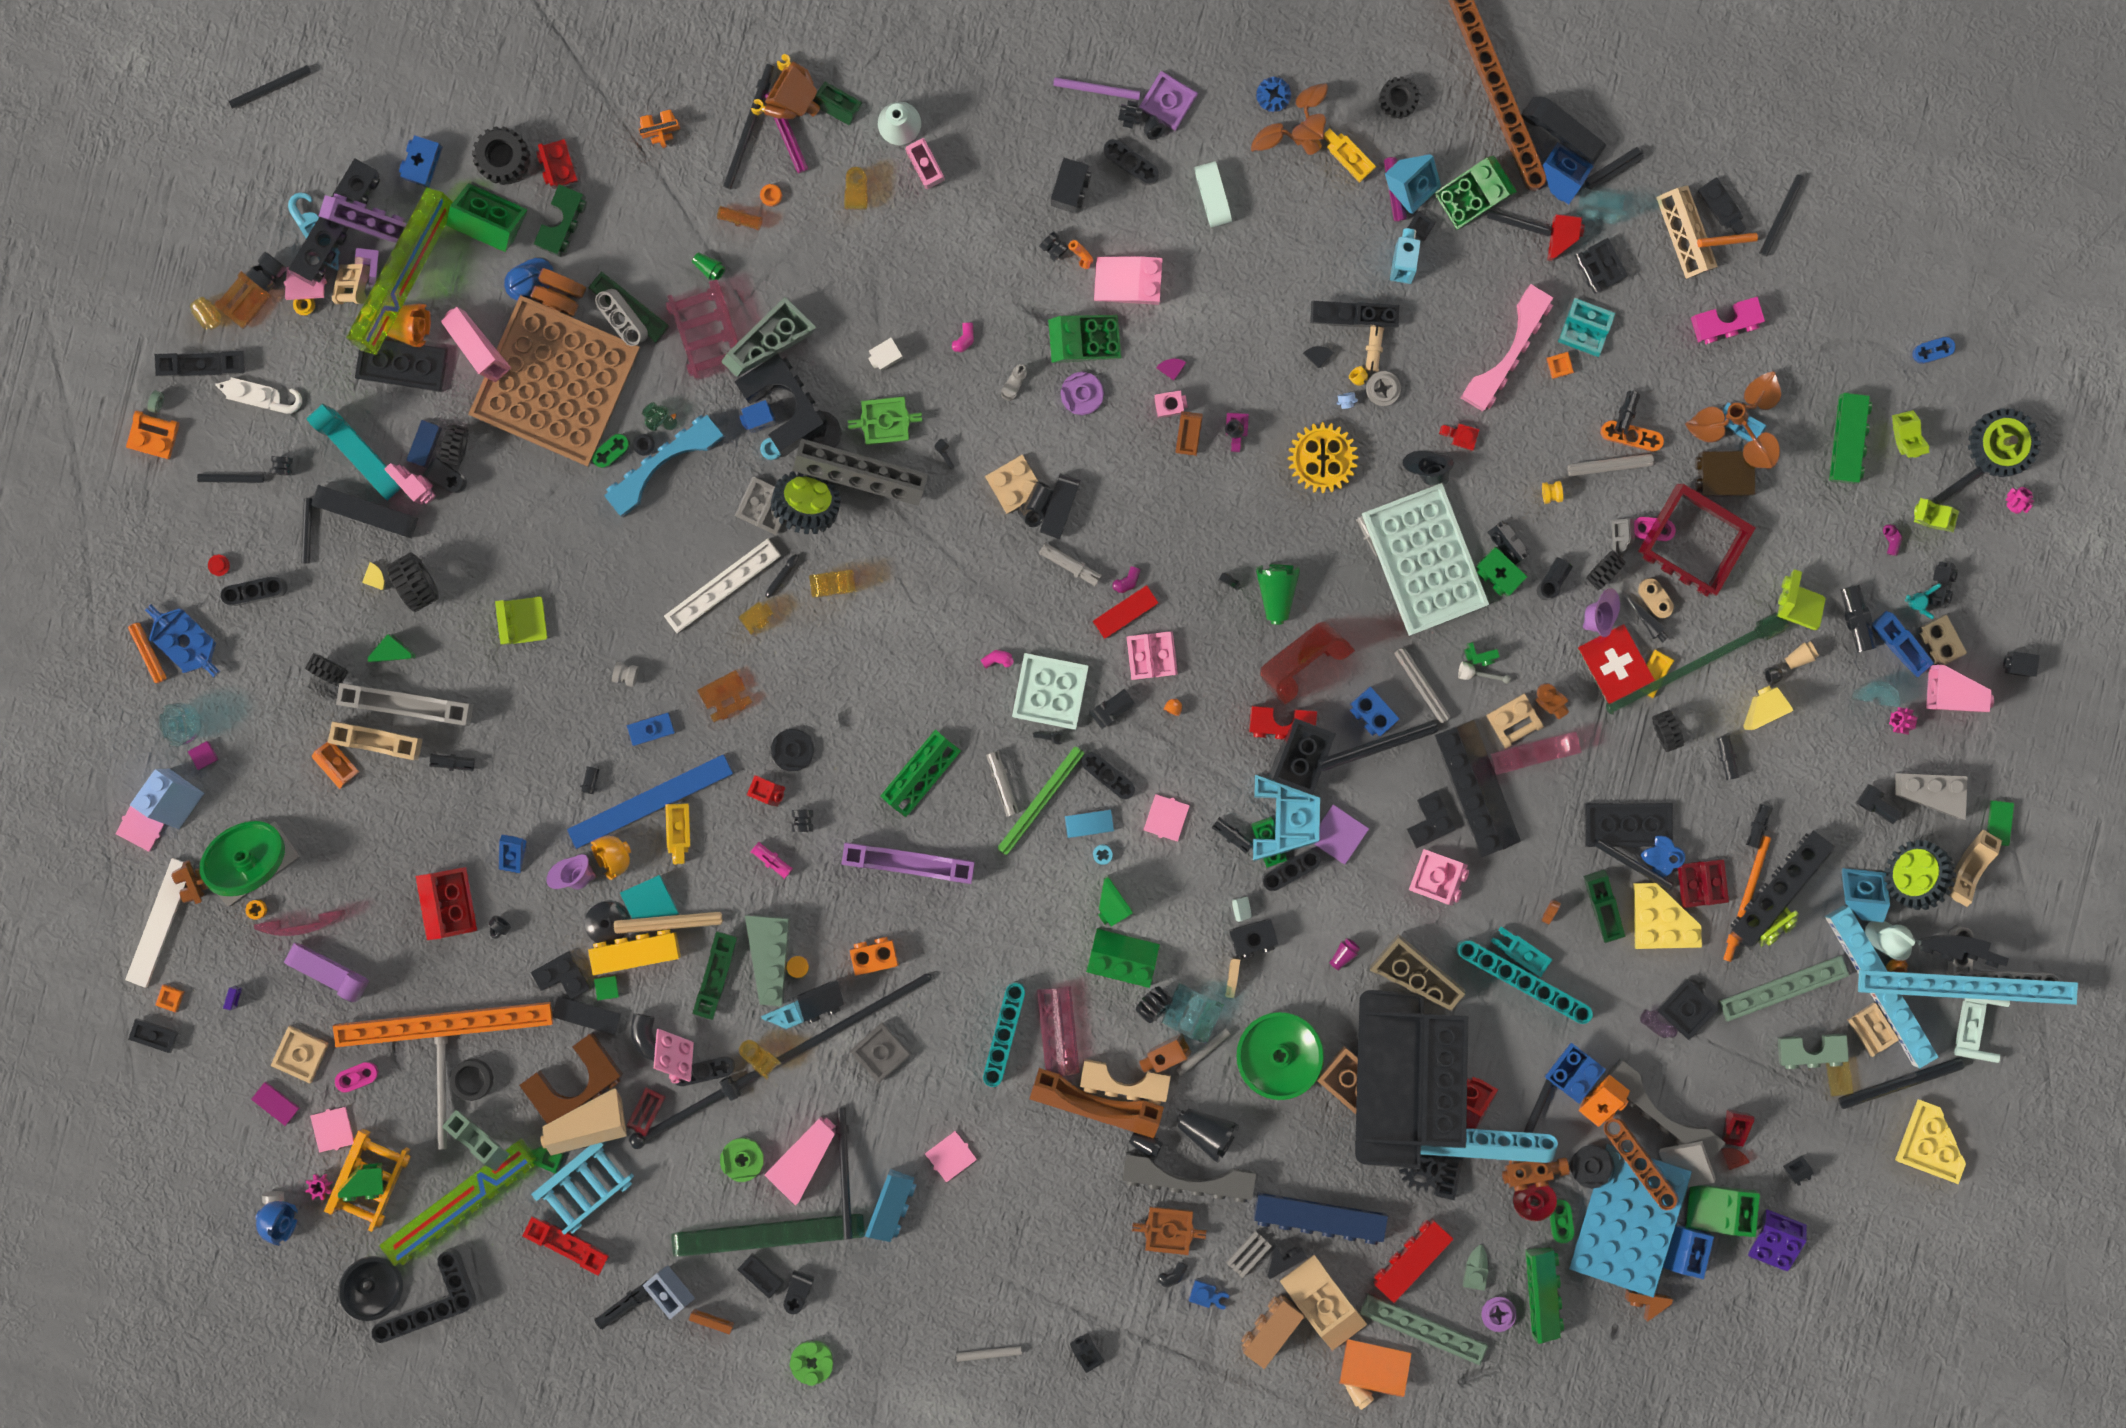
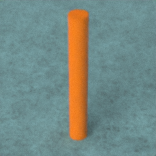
M1757 233L1701 238L1697 240L1698 247L1756 242L1758 235Z

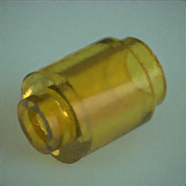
M200 297L190 305L191 313L203 329L209 328L213 330L220 325L221 322L219 320L222 316L209 300Z

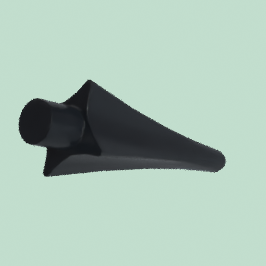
M1625 595V599L1636 611L1652 638L1658 637L1662 643L1668 639V635L1664 632L1666 627L1647 613L1630 595Z

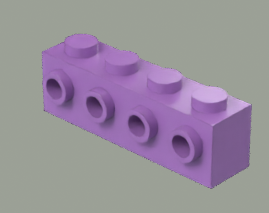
M335 193L333 197L325 195L319 217L407 247L413 225L404 223L405 218L392 215V218L385 216L386 212L374 207L372 211L365 209L366 204L353 201V204L346 202V197Z

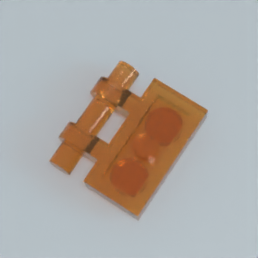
M737 670L697 690L707 709L713 706L716 707L717 712L710 715L714 723L720 719L725 720L729 718L728 715L738 710L741 712L746 709L745 706L753 703L749 695L742 699L739 695L740 692L746 690V687ZM733 697L735 702L724 708L722 702Z

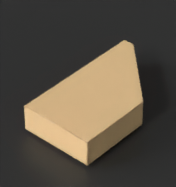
M1232 957L1230 960L1225 994L1228 998H1234L1240 966L1239 958Z

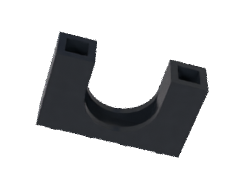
M777 353L734 382L749 404H752L770 391L784 389L795 395L797 406L792 418L768 434L778 451L785 457L799 447L801 439L809 441L825 431L827 427L824 422L827 419L820 409L816 411L812 406L816 402L809 392L805 394L801 389L804 384L798 375L793 376L790 372V369L793 367L786 357L782 359Z

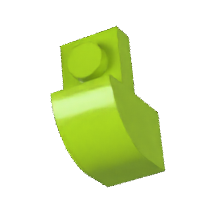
M1914 410L1892 415L1893 432L1900 454H1906L1908 458H1916L1930 453L1929 445L1921 433V420Z
M1920 498L1919 504L1916 505L1914 510V522L1930 528L1954 533L1959 511L1953 507L1938 505L1928 499Z

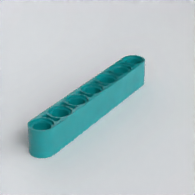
M1464 939L1457 944L1456 951L1458 955L1466 961L1577 1023L1586 1024L1591 1021L1593 1012L1586 1004L1471 940ZM1465 944H1471L1473 947L1472 953L1467 956L1463 955L1462 947ZM1484 955H1490L1492 958L1490 965L1483 966L1481 958ZM1504 965H1508L1511 969L1510 974L1506 977L1500 974V969ZM1523 976H1528L1530 980L1529 985L1526 987L1519 985V980ZM1546 986L1549 993L1546 997L1540 998L1538 991L1541 987ZM1566 997L1568 1001L1567 1006L1561 1009L1558 1008L1557 1002L1559 998ZM1580 1008H1585L1587 1012L1583 1019H1578L1576 1016L1577 1010Z

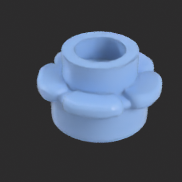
M1354 392L1338 395V402L1336 404L1341 405L1342 409L1352 408L1358 399L1355 398Z

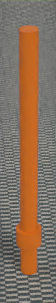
M1763 836L1760 849H1758L1737 914L1740 918L1746 913L1744 908L1753 897L1771 841L1770 837ZM1729 934L1723 960L1732 962L1736 946H1739L1740 941Z

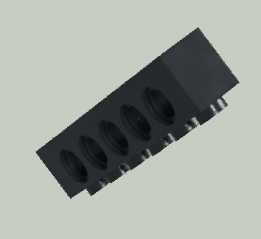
M354 158L334 193L346 197V201H351L352 203L357 201L367 205L369 201L367 196L380 183L379 173L376 169ZM357 182L364 184V187L359 191L352 189L353 185ZM322 217L318 218L289 267L290 274L313 287L316 282L320 283L322 281L326 265L334 261L336 257L335 250L338 245L342 246L347 238L346 232L349 228L342 224L334 228L330 226L332 221ZM322 238L331 239L330 244L327 246H321L319 242ZM312 256L320 258V261L315 265L308 263Z
M1814 830L1810 835L1806 833L1799 841L1801 846L1798 850H1792L1785 858L1787 863L1784 867L1781 868L1779 866L1773 872L1771 877L1774 879L1770 884L1764 883L1758 891L1760 896L1756 901L1751 899L1744 908L1746 913L1741 918L1737 916L1730 925L1732 927L1730 934L1750 950L1755 947L1760 941L1761 936L1769 930L1833 852L1835 846ZM1810 851L1813 853L1814 858L1812 860H1805L1802 853ZM1797 868L1801 874L1798 877H1792L1788 870ZM1782 884L1786 887L1787 891L1780 894L1775 891L1774 887ZM1769 901L1773 904V908L1771 910H1764L1761 907V903ZM1754 917L1758 919L1760 924L1756 927H1751L1748 925L1747 920Z

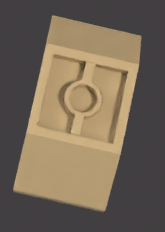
M1315 1255L1311 1256L1280 1280L1295 1304L1332 1351L1367 1325Z

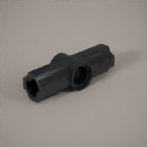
M1860 585L1841 589L1846 609L1845 621L1848 629L1852 632L1857 653L1877 648L1871 628L1872 616L1869 608L1865 606Z

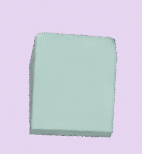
M1248 897L1232 899L1235 920L1237 922L1252 917Z

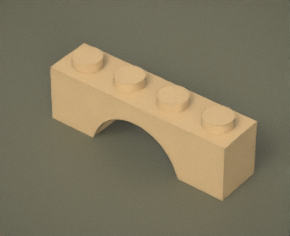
M332 722L328 743L384 753L410 760H419L423 739L342 722Z
M1084 1059L1080 1087H1083L1084 1091L1089 1093H1096L1097 1090L1105 1091L1107 1096L1118 1097V1094L1127 1095L1126 1099L1139 1101L1140 1098H1145L1150 1103L1161 1105V1101L1166 1102L1171 1076L1167 1073H1157L1149 1070L1140 1081L1124 1084L1116 1081L1110 1075L1105 1062Z

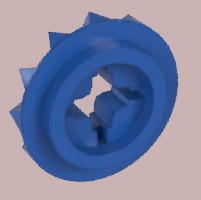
M1274 76L1264 79L1257 88V101L1267 111L1277 112L1283 110L1291 99L1289 84L1283 78ZM1278 86L1279 88L1277 94L1280 95V97H1274V99H1272L1271 102H1269L1270 93H1268L1267 90L1273 91Z

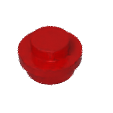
M217 554L209 559L208 569L215 576H223L228 573L230 562L224 555Z

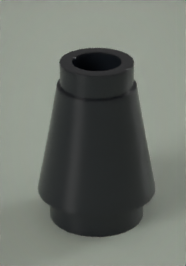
M1133 1132L1129 1144L1149 1158L1151 1156L1156 1158L1163 1142L1159 1141L1157 1137L1151 1138Z

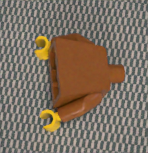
M783 54L781 59L786 61V63L783 64L777 61V67L779 70H782V73L765 100L767 105H763L761 100L756 99L754 103L761 105V107L757 110L751 108L755 115H760L764 112L765 115L778 119H793L803 116L805 112L814 117L819 112L820 106L812 101L817 93V89L813 86L814 83L808 69L796 62H790L789 56Z

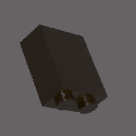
M1702 451L1698 453V457L1695 458V469L1699 470V478L1695 480L1696 492L1705 497L1755 495V467L1745 461L1743 451Z

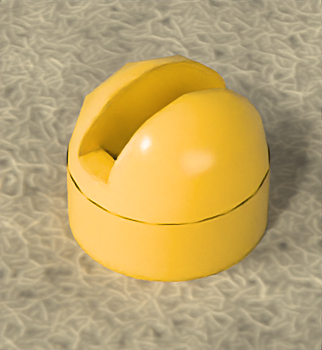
M1359 366L1351 371L1349 379L1355 385L1361 386L1365 384L1364 380H1368V374L1362 366Z

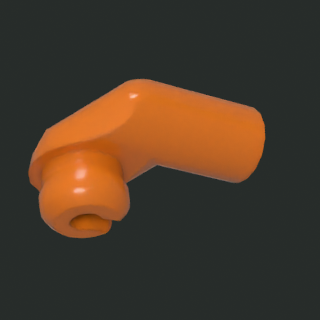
M1072 240L1068 245L1069 249L1081 258L1079 266L1089 269L1090 264H1093V257L1083 245L1076 240Z

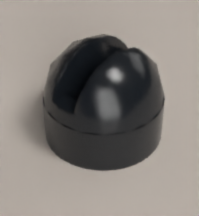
M1233 419L1225 426V432L1231 438L1237 439L1243 436L1244 427L1239 420Z
M1776 666L1765 668V678L1769 685L1776 684L1782 680L1783 672L1780 668Z

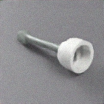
M1462 661L1459 667V679L1468 680L1477 675L1501 680L1505 684L1511 682L1509 675L1503 677L1475 670L1472 664Z

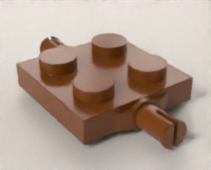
M1150 1206L1146 1224L1132 1223V1232L1145 1233V1251L1189 1255V1246L1192 1238L1206 1239V1230L1193 1228V1211Z

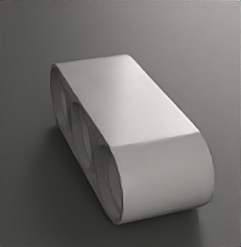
M614 289L598 293L595 299L598 309L622 340L629 346H635L644 342L647 339L648 331L620 293ZM606 295H608L611 298V305H608L606 303ZM619 312L625 316L624 322L619 320ZM632 330L638 333V340L633 338Z

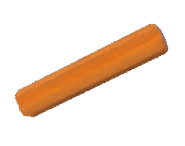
M137 622L130 625L128 629L154 682H163L166 680V675L141 624Z

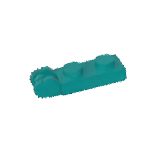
M1500 927L1498 931L1512 941L1508 947L1497 938H1492L1491 942L1502 949L1506 955L1541 978L1552 962V959L1518 935H1513L1503 927Z

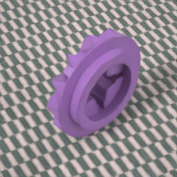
M1495 1296L1487 1300L1482 1307L1481 1318L1485 1326L1490 1330L1503 1332L1514 1324L1516 1309L1512 1302L1505 1297ZM1497 1305L1500 1311L1508 1312L1501 1315V1323H1499L1496 1316H1492L1496 1312Z

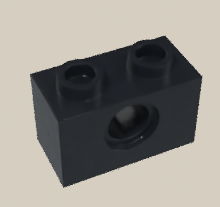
M1271 918L1228 930L1237 957L1241 956L1242 959L1254 956L1253 952L1261 949L1263 953L1275 949L1274 946L1278 945ZM1253 933L1260 936V941L1257 945H1250L1248 943V937Z

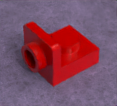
M754 775L747 796L765 804L778 807L779 803L783 800L785 787Z

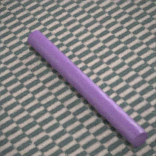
M1054 78L1053 86L1135 100H1139L1140 91Z

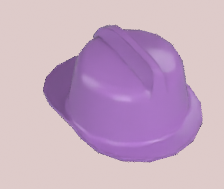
M1612 588L1604 590L1597 602L1586 607L1583 623L1585 630L1598 632L1602 637L1610 635L1620 611V598L1617 591Z
M581 854L557 862L548 872L547 884L552 889L570 887L579 890L584 888L589 881L595 879L596 875L589 865L588 857Z

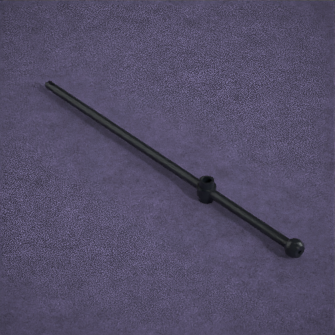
M929 973L922 975L737 1080H733L731 1076L725 1077L719 1082L722 1086L720 1090L650 1128L646 1136L639 1132L630 1135L629 1142L634 1149H641L645 1145L646 1140L723 1097H728L730 1101L737 1099L741 1096L739 1089L742 1086L931 980V975Z

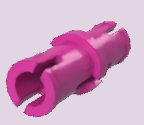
M758 842L751 850V853L762 860L767 868H772L783 879L793 869L781 860L776 852L772 853L761 842Z

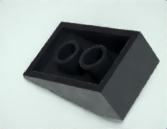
M1295 718L1274 759L1268 778L1313 795L1322 772L1319 768L1318 760L1328 756L1336 733Z

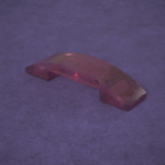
M1572 732L1495 752L1491 756L1496 775L1582 752L1577 733Z
M345 910L318 914L319 923L282 928L281 921L277 920L254 924V929L278 936L306 934L333 924L345 914Z

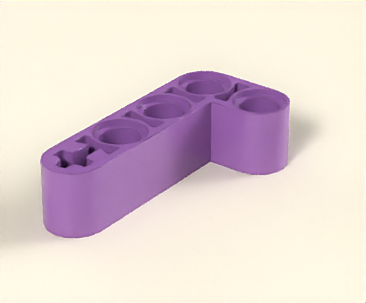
M296 942L293 943L284 961L288 966L338 991L337 995L350 1002L359 1001L369 983V980L360 974Z

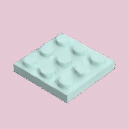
M1024 653L1012 717L1076 730L1088 666Z

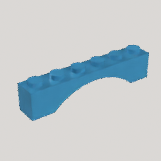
M701 415L692 422L693 426L688 430L684 428L675 435L676 439L672 443H664L658 448V454L654 457L650 455L641 462L642 466L636 471L634 469L630 470L623 476L625 479L621 483L615 482L606 489L608 493L604 496L621 517L626 516L640 505L647 482L665 462L686 452L708 451L725 438L708 415L705 417Z

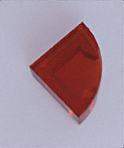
M1730 1147L1721 1148L1729 1170L1750 1163L1746 1155L1741 1151Z

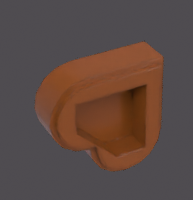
M1551 899L1542 917V922L1548 925L1551 923L1561 905L1560 902Z

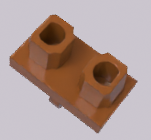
M1544 683L1538 687V698L1535 700L1539 706L1550 714H1554L1557 719H1561L1569 713L1565 706V703L1568 702L1567 698L1557 691L1553 685Z
M190 860L183 862L182 867L173 871L171 877L175 884L186 881L188 887L181 889L179 892L183 903L194 901L195 904L201 903V898L204 896L203 890L208 889L200 876V868L194 872Z

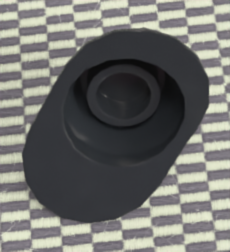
M1414 451L1407 454L1403 459L1404 468L1411 473L1419 475L1422 481L1428 485L1447 484L1449 481V471L1454 465L1451 457L1428 451Z

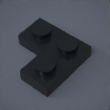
M1437 791L1417 799L1426 820L1407 828L1416 849L1456 830Z
M570 951L530 972L540 991L560 981L570 1000L591 989Z

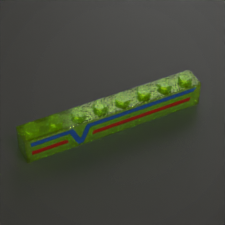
M426 187L346 336V339L359 350L374 355L378 353L447 223L450 205L453 203L443 192Z
M521 1138L506 1149L510 1155L497 1171L486 1165L381 1243L379 1247L394 1266L401 1263L403 1266L413 1258L411 1253L417 1249L419 1252L423 1251L431 1245L428 1242L431 1238L435 1236L436 1239H439L448 1232L447 1226L451 1223L456 1226L464 1220L463 1214L468 1210L473 1213L482 1206L480 1201L486 1197L489 1200L500 1193L498 1190L500 1186L505 1184L508 1187L517 1180L516 1174L520 1171L525 1174L533 1168L534 1164L532 1162L537 1158L524 1140Z

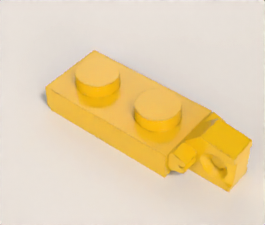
M1330 128L1324 133V138L1329 143L1327 148L1330 150V153L1359 183L1376 167L1347 136H1344L1342 133L1337 136Z
M665 804L668 853H672L673 864H685L684 853L688 852L690 847L689 804Z

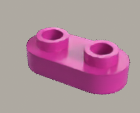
M1639 517L1635 519V537L1645 539L1657 518ZM1670 520L1664 526L1667 529V533L1665 535L1660 533L1656 541L1665 542L1674 537L1676 528ZM1640 524L1645 526L1644 532L1638 530Z
M363 1062L341 1071L335 1077V1086L341 1092H350L370 1084L377 1079L378 1068L372 1062ZM365 1069H369L371 1071L370 1076H366L364 1074ZM345 1077H349L351 1079V1083L349 1085L344 1082Z

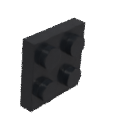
M1685 978L1656 1011L1687 1040H1690L1719 1008Z

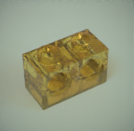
M854 570L809 575L813 598L857 592Z

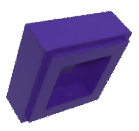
M237 986L229 987L223 1009L233 1010L237 1008L242 988Z

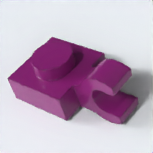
M1227 413L1226 425L1233 419L1239 420L1244 427V433L1241 437H1247L1249 414ZM1241 437L1237 439L1232 438L1231 452H1240Z

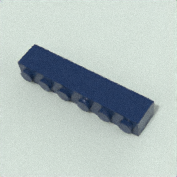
M1257 1192L1253 1219L1258 1221L1257 1225L1270 1227L1271 1224H1276L1283 1230H1292V1227L1300 1228V1232L1313 1234L1314 1231L1322 1232V1236L1334 1238L1336 1234L1344 1236L1343 1239L1356 1241L1357 1238L1365 1239V1243L1378 1245V1242H1384L1388 1216L1386 1213Z

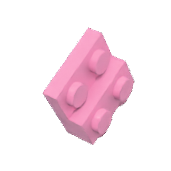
M390 463L385 468V471L414 502L419 504L425 502L428 504L436 497L435 492L431 489L433 484L426 477L411 474L401 465L397 466Z
M1424 849L1409 890L1453 906L1454 902L1458 903L1461 898L1462 891L1459 888L1461 882H1466L1468 878V865Z

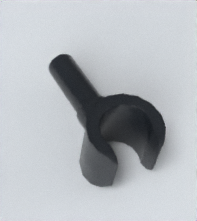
M939 439L934 447L944 458L949 468L952 469L955 466L945 452L949 445L943 439Z
M1034 732L1033 738L1051 740L1053 744L1061 745L1062 743L1056 742L1054 737L1057 734H1064L1061 732H1054L1052 734Z

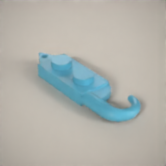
M299 192L290 198L288 208L303 235L307 238L319 217L312 212L301 215L296 206L298 199L305 198L309 202H312L313 199L310 195ZM322 238L319 244L327 246L330 244L331 239ZM337 248L334 261L327 265L338 271L340 252Z

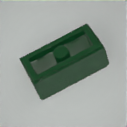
M826 81L817 91L813 100L820 106V110L847 125L852 123L863 103Z

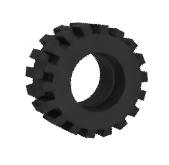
M496 126L491 131L486 129L483 136L480 134L477 137L479 141L474 142L475 151L472 150L473 162L477 170L487 180L495 184L499 183L500 185H505L507 182L512 184L515 179L520 180L522 178L520 176L522 173L526 174L528 171L526 167L530 165V151L528 150L527 143L514 130H509L503 126L502 128ZM501 144L511 146L513 149L511 161L506 166L494 167L490 162L492 150Z
M412 552L387 565L388 575L394 588L405 605L413 612H417L439 599L438 590L431 575L422 561Z

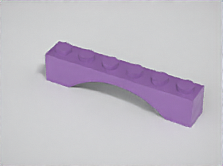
M845 842L841 865L907 873L971 884L975 861Z

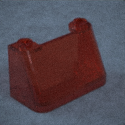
M1320 622L1261 667L1260 676L1282 705H1286L1298 693V685L1292 678L1323 653L1327 657L1331 656L1334 659L1343 660L1355 650L1329 623Z

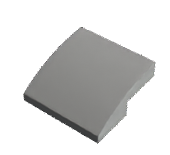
M752 477L734 516L776 535L781 524L779 523L780 517L775 518L774 511L771 510V499L775 486Z

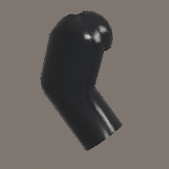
M1178 1261L1173 1273L1159 1274L1158 1283L1167 1288L1180 1283L1188 1266Z

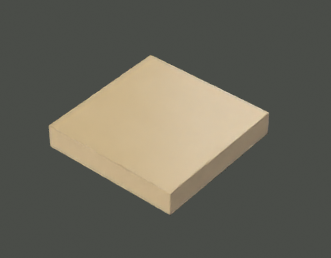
M288 1026L271 1066L307 1083H312L330 1043L295 1027Z

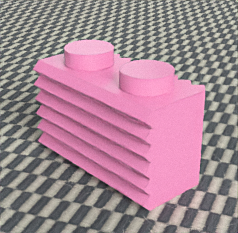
M924 138L906 146V153L925 189H930L945 180Z

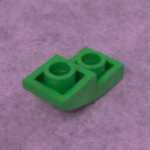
M1272 817L1251 824L1256 839L1275 840V825ZM1285 853L1263 859L1266 868L1287 861Z

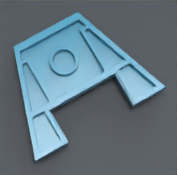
M1255 775L1254 798H1276L1275 840L1253 839V862L1318 843L1320 798Z

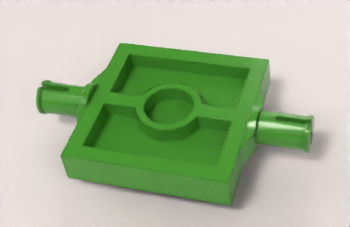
M905 397L861 401V419L848 420V424H853L848 425L849 429L862 428L865 434L866 445L909 441V425L911 422H922V412L909 414L906 409Z

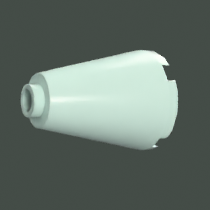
M893 102L887 105L879 115V132L890 144L898 146L907 144L915 140L920 132V115L912 105L906 102Z

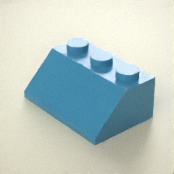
M890 1169L865 1237L891 1242L892 1237L897 1238L901 1225H898L900 1216L905 1218L909 1207L905 1202L908 1196H913L916 1184H913L914 1177Z

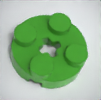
M743 1137L733 1139L724 1147L720 1155L721 1169L734 1181H750L760 1173L764 1165L763 1151L754 1140ZM740 1154L748 1157V1161L745 1162L744 1166H741V1163L736 1161Z
M820 1341L802 1342L794 1349L789 1364L791 1372L803 1384L813 1386L822 1383L832 1372L833 1355L829 1347ZM816 1358L817 1367L809 1368L807 1366L808 1361L806 1359Z

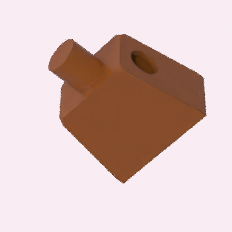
M1180 1033L1151 1048L1147 1053L1148 1057L1140 1060L1139 1064L1144 1072L1154 1068L1159 1073L1186 1060L1192 1051L1183 1034ZM1159 1054L1163 1055L1165 1059H1161Z

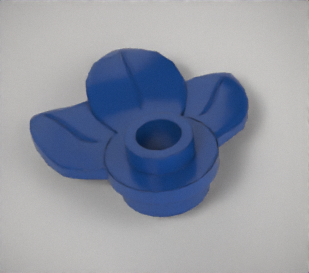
M1655 836V846L1641 853L1643 860L1653 866L1652 871L1662 877L1668 876L1673 868H1679L1685 862L1684 851L1675 847L1672 840L1666 836ZM1675 855L1678 860L1673 861L1670 859V856Z

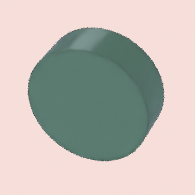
M156 390L152 392L148 401V411L158 413L161 410L164 402V394Z

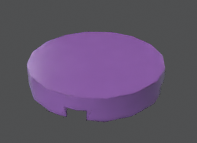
M1074 373L1067 377L1062 385V403L1073 414L1081 416L1091 414L1099 408L1103 401V386L1099 379L1090 373Z

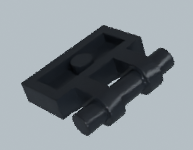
M1609 238L1589 247L1588 251L1591 257L1587 259L1582 252L1574 255L1578 262L1579 270L1582 269L1587 279L1586 283L1588 287L1592 288L1594 294L1602 290L1598 282L1604 280L1607 287L1628 277ZM1594 262L1600 272L1597 276L1594 275L1589 266Z

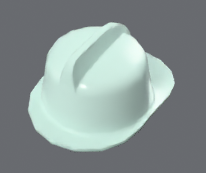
M1871 921L1865 927L1866 936L1877 950L1897 961H1904L1911 955L1915 939H1913V935L1907 927L1897 924L1891 925L1885 921Z

